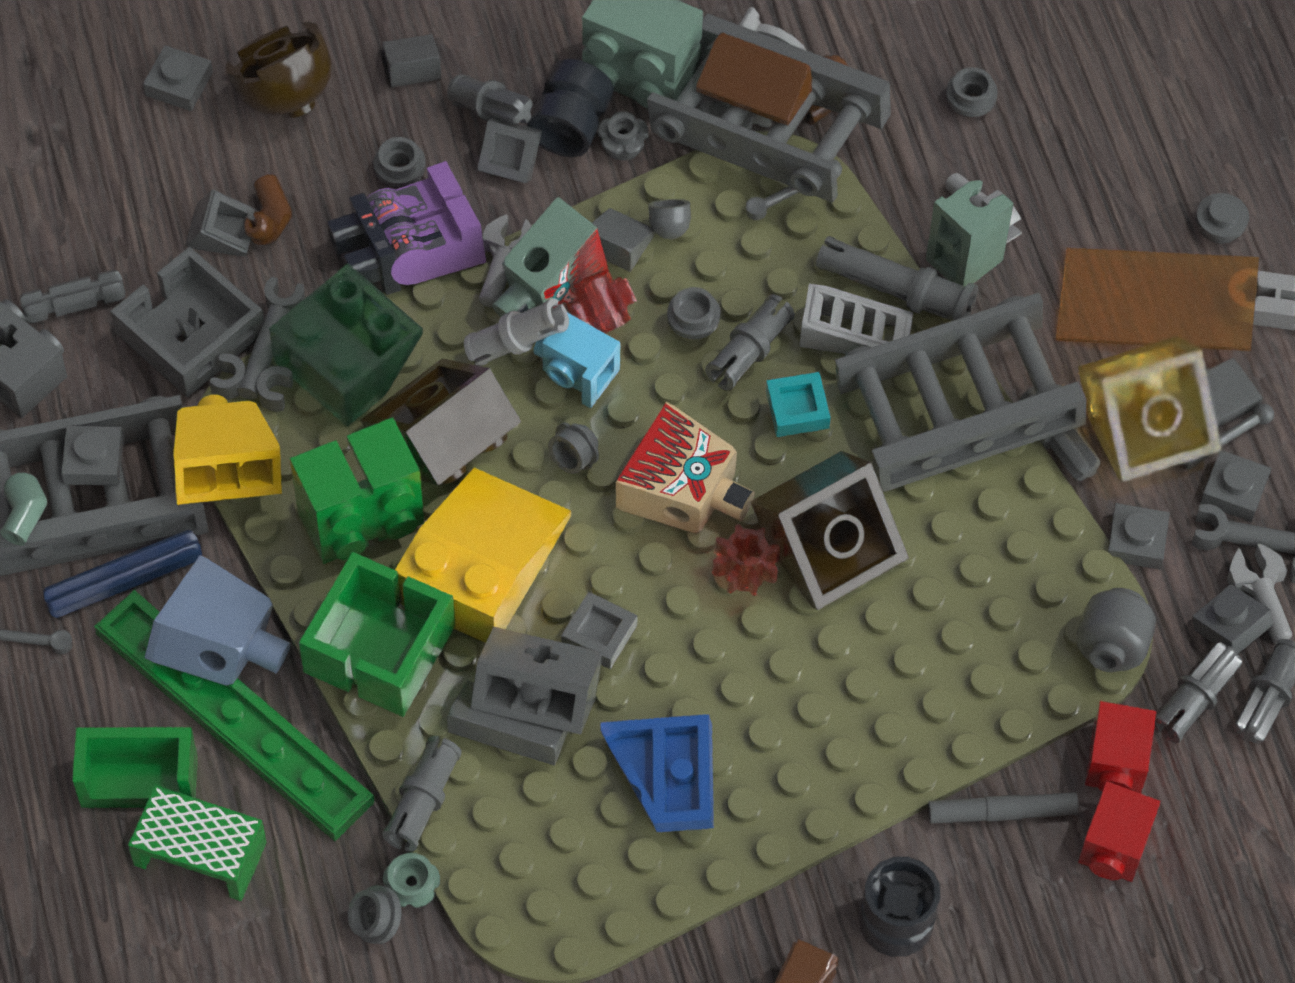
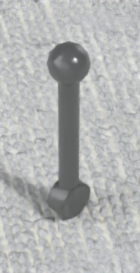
M833 159V162L836 163L838 178L841 175L842 166L839 161ZM788 186L765 199L753 197L746 203V214L750 219L760 220L766 216L768 208L797 194L798 191Z
M1268 404L1258 405L1250 417L1200 448L1193 447L1182 456L1181 462L1187 469L1196 467L1205 456L1257 424H1269L1274 419L1273 408Z
M0 629L1 641L51 646L52 651L57 654H66L73 646L72 637L65 630H57L51 635Z

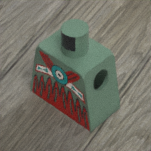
M557 197L504 258L502 266L509 288L492 304V307L498 316L501 317L511 311L525 312L553 298L558 300V305L563 304L567 310L609 271L597 227L560 197Z

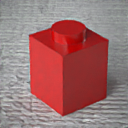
M1100 701L1093 724L1085 779L1086 786L1097 787L1103 792L1107 781L1141 794L1149 770L1157 711Z
M1106 781L1078 863L1088 866L1095 875L1108 880L1124 879L1133 882L1161 801Z

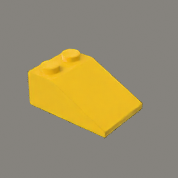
M474 467L420 527L395 568L398 571L400 604L404 605L403 583L407 576L453 596L454 629L486 643L493 627L507 628L571 517V510Z

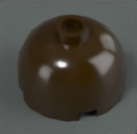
M301 22L305 31L294 34L291 33L288 25L277 28L256 38L237 51L241 61L235 67L230 61L227 62L225 65L226 73L235 91L245 104L260 113L273 116L287 114L289 118L303 116L315 108V99L324 92L331 78L332 69L327 44L317 24Z

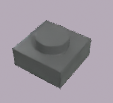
M165 45L143 83L145 96L192 111L213 74L211 60Z
M492 117L487 122L477 170L528 183L532 178L542 130L520 124L514 125Z
M67 426L61 473L64 484L119 485L124 441L122 427Z
M1220 450L1200 504L1215 505L1225 513L1252 522L1272 468Z
M1116 503L1112 517L1108 552L1114 557L1122 558L1125 564L1160 570L1164 559L1170 512Z
M1232 584L1192 616L1194 630L1214 644L1222 642L1232 646L1238 651L1237 654L1273 625L1271 609Z
M588 591L562 633L561 642L603 652L601 665L611 670L637 627L638 615Z

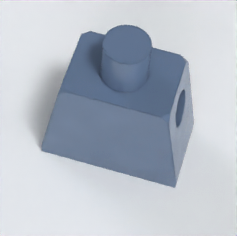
M200 555L155 618L145 659L213 682L230 685L234 684L248 661L277 673L287 657L291 643L266 632L273 607L269 597Z

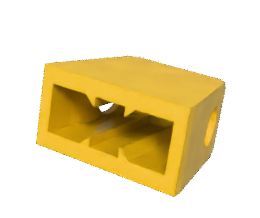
M214 394L202 398L197 406L183 407L177 411L173 454L177 505L282 494L280 446L256 403L251 401L228 403L224 397Z

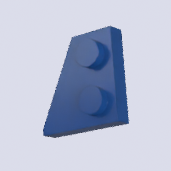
M709 714L601 722V732L604 740L656 832L714 828L712 722Z

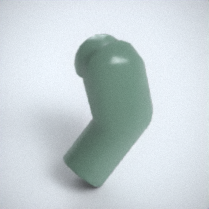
M22 472L10 476L5 481L4 495L12 511L0 531L3 538L19 546L25 545L47 506V498L37 478Z

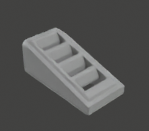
M809 283L801 327L800 347L847 354L851 350L862 346L872 348L888 342L882 340L884 325L895 326L893 340L910 335L913 312L828 286ZM821 315L831 316L830 324L820 321ZM842 318L852 319L851 330L841 327ZM863 321L874 323L872 336L862 334Z

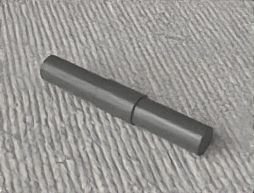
M1076 792L928 801L930 824L985 820L988 822L1078 815V797Z

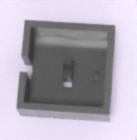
M190 246L157 272L161 295L165 300L155 309L152 308L149 289L142 285L110 311L115 334L187 398L220 371L218 360L220 354L229 353L238 356L257 340L264 322L263 310ZM199 320L204 324L202 327H199ZM180 335L186 338L182 343L177 339Z

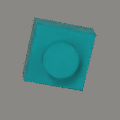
M819 372L766 380V395L776 437L830 429L831 417Z

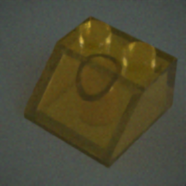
M1175 336L1078 366L1082 389L1086 397L1088 417L1120 481L1125 482L1222 451L1201 348Z

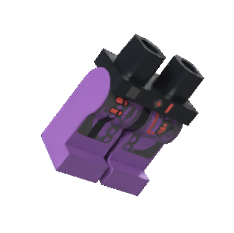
M446 161L428 167V179L396 190L390 188L380 189L371 193L368 197H366L365 193L349 197L352 213L326 222L329 239L336 255L363 248L342 255L344 267L353 289L379 281L385 294L389 295L401 291L400 284H417L486 263L481 224L465 195H463L462 189Z

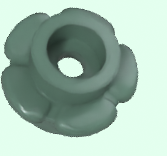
M406 853L395 858L386 868L383 875V883L397 894L401 907L412 905L414 908H420L433 900L435 896L434 889L440 885V874L436 866L431 864L424 856L417 853ZM409 878H415L417 883L414 886H408L406 881Z

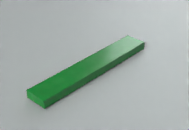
M135 590L94 626L96 635L333 841H336L375 803L374 795L238 678L234 684L223 685L145 659L153 622L160 611Z

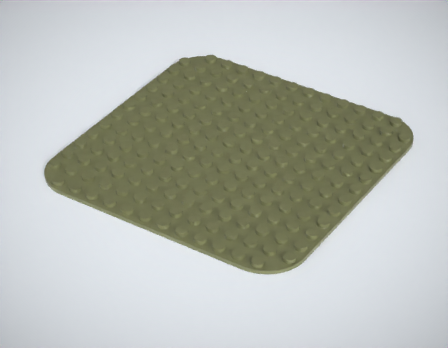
M755 131V132H758V133L763 134V135L766 136L769 131ZM791 135L786 143L809 153H813L818 145L813 141L796 135ZM694 150L572 206L573 209L591 223L611 208L652 227L649 222V203L665 199H685L690 201L691 221L689 228L681 237L671 240L662 238L656 233L631 272L606 261L609 271L566 310L567 313L620 342L619 372L592 408H589L582 404V392L573 387L564 388L556 384L543 371V359L534 354L535 343L532 349L520 355L511 352L489 361L481 367L491 369L520 418L521 423L507 432L508 438L501 446L490 452L480 453L466 464L467 470L458 479L444 485H435L421 481L424 523L474 467L571 510V517L506 630L561 642L562 633L588 591L638 615L637 627L611 670L601 665L596 699L581 735L572 732L567 733L555 766L448 732L447 716L450 708L467 680L475 681L477 661L486 644L456 629L452 631L404 717L359 698L356 684H353L348 693L312 677L390 817H392L402 797L399 793L402 781L406 776H412L430 736H439L440 742L437 748H440L443 739L446 738L454 742L461 749L462 755L456 762L443 789L445 800L438 811L432 812L419 839L417 849L411 851V853L424 856L439 871L440 885L434 889V894L463 943L484 963L509 977L530 983H581L605 975L928 808V801L944 800L1095 721L1100 701L1122 704L1134 691L1146 670L1153 638L1147 656L1142 663L1128 671H1101L1094 667L1077 647L1076 633L1085 607L1093 595L1105 590L1121 587L1137 592L1145 599L1147 604L1148 602L1142 588L1122 558L1112 556L1108 552L1110 541L1040 440L883 492L909 559L819 610L812 608L770 550L752 505L742 521L715 509L702 531L697 533L633 515L616 508V481L666 402L674 405L734 447L737 452L736 471L732 481L755 491L754 499L840 451L869 461L873 466L872 450L879 448L882 442L859 388L840 394L837 386L835 360L844 357L846 354L800 347L801 327L809 283L828 286L912 312L906 305L907 301L855 282L839 274L817 268L816 261L822 245H825L824 242L828 236L917 271L920 268L859 180L837 156L834 159L840 162L842 172L837 178L838 196L833 203L816 196H806L798 192L768 208L766 216L760 220H753L747 216V201L753 197L765 199L788 187V185L698 150ZM521 230L504 237L505 246H509L512 241L519 239ZM485 251L486 263L417 284H401V291L386 295L385 292L279 340L269 367L282 366L292 371L294 383L292 388L276 385L269 390L284 395L285 407L283 411L274 412L267 410L261 405L258 398L250 400L239 395L232 399H226L228 403L251 401L256 403L280 446L282 494L212 502L265 596L270 598L273 604L272 608L300 658L299 641L347 560L336 559L326 564L322 563L297 511L290 458L337 440L356 481L359 482L366 479L349 446L347 435L365 429L360 421L363 417L442 358L474 365L475 360L470 361L465 353L464 339L466 335L478 332L499 322L500 317L494 309L484 306L479 301L480 293L493 260L491 252ZM508 281L505 285L503 293L509 288ZM689 287H698L708 291L716 299L720 307L718 327L712 334L701 339H687L679 336L671 329L667 320V308L670 301L681 290ZM775 294L782 297L781 302L775 307L776 311L773 316L788 302L794 310L795 317L770 343V353L762 361L754 362L737 381L736 386L732 390H723L718 387L719 383L724 379V373L727 369L723 371L714 383L711 382L705 372V368L730 342V332L739 323H746L764 303L767 296ZM924 310L920 314L913 312L910 335L951 321ZM821 315L820 321L830 324L831 316ZM842 318L841 327L851 330L852 319ZM863 321L862 334L872 336L874 323ZM884 325L882 340L893 341L895 326ZM251 353L241 358L245 365V369L248 364ZM962 354L931 364L954 419L963 420L985 411ZM911 371L880 381L903 436L912 437L932 430L934 426ZM222 372L217 378L227 380L232 378L234 374ZM819 372L831 417L830 429L776 437L766 395V380ZM996 379L1004 400L1013 403ZM210 386L208 387L202 398L208 395H213L211 394ZM561 423L585 425L595 434L598 440L599 458L589 470H581L576 474H571L562 470L553 461L549 453L548 443L556 435L555 430ZM422 525L417 526L412 533L400 539L392 540L388 538L380 542L377 538L369 540V546L359 555L395 570ZM399 604L398 608L405 610V606ZM709 714L712 722L714 828L656 832L604 740L601 732V722Z

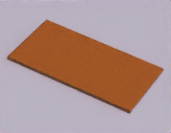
M1067 248L1056 341L1251 351L1259 257Z

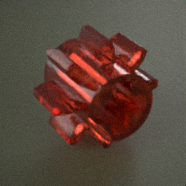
M607 269L591 274L572 286L577 299L566 304L571 315L603 333L615 330L630 321L631 317L627 306L637 302V299L627 278L621 279V277L613 279L610 271Z
M738 524L735 526V532L728 540L717 537L715 553L719 557L713 560L712 574L713 576L725 575L728 582L727 592L730 594L735 590L749 591L752 596H757L758 587L762 585L764 580L769 583L777 581L778 568L775 566V563L780 559V545H768L765 539V528L761 527L755 531L743 529Z

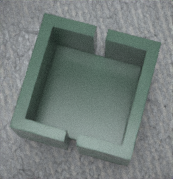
M593 0L582 17V45L585 46L582 50V61L592 64L603 71L611 80L615 92L636 100L647 109V98L652 92L676 101L701 65V44L699 42L702 39L703 11L678 0Z

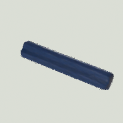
M192 530L183 531L45 587L43 589L44 601L50 614L55 618H59L194 563L200 555L202 556L200 543Z

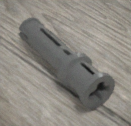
M831 236L825 239V245H822L816 261L817 268L839 274L855 282L907 301L906 305L912 312L920 314L924 310L950 321L969 316L972 313L978 294L977 285L968 283L966 286L959 285L937 276V270L930 267L926 269L921 268L919 271L905 267L889 259L848 245Z

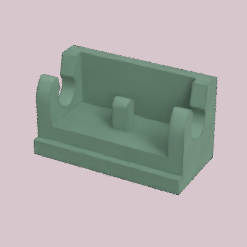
M981 180L966 183L947 199L941 196L934 202L926 260L947 280L962 286H966L968 283L974 284L1003 261L1014 204L1008 197L1002 194L991 199L989 204L984 207L974 206L969 199L972 196L978 195L983 185Z

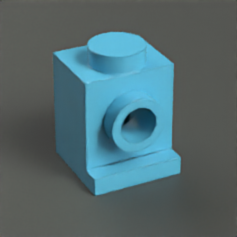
M568 313V329L562 333H556L537 341L534 346V354L543 359V371L547 373L551 380L564 388L573 387L582 392V404L592 408L620 370V342Z

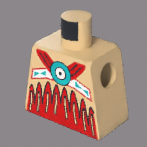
M666 402L616 481V508L633 515L697 533L702 531L715 509L742 521L751 507L750 501L754 499L755 491L732 481L736 471L737 452L734 447L674 405Z

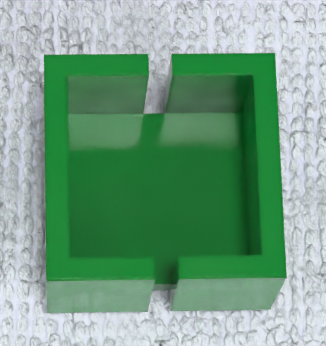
M393 417L347 435L349 446L366 478L362 481H356L337 440L290 458L297 511L323 564L336 559L348 560L352 552L362 553L369 546V540L377 538L380 542L388 538L392 540L400 539L412 533L417 526L424 524L420 470Z
M352 552L299 641L303 672L348 693L353 684H356L359 698L404 717L455 628L453 596L407 576L403 583L405 610L398 608L401 603L398 571Z

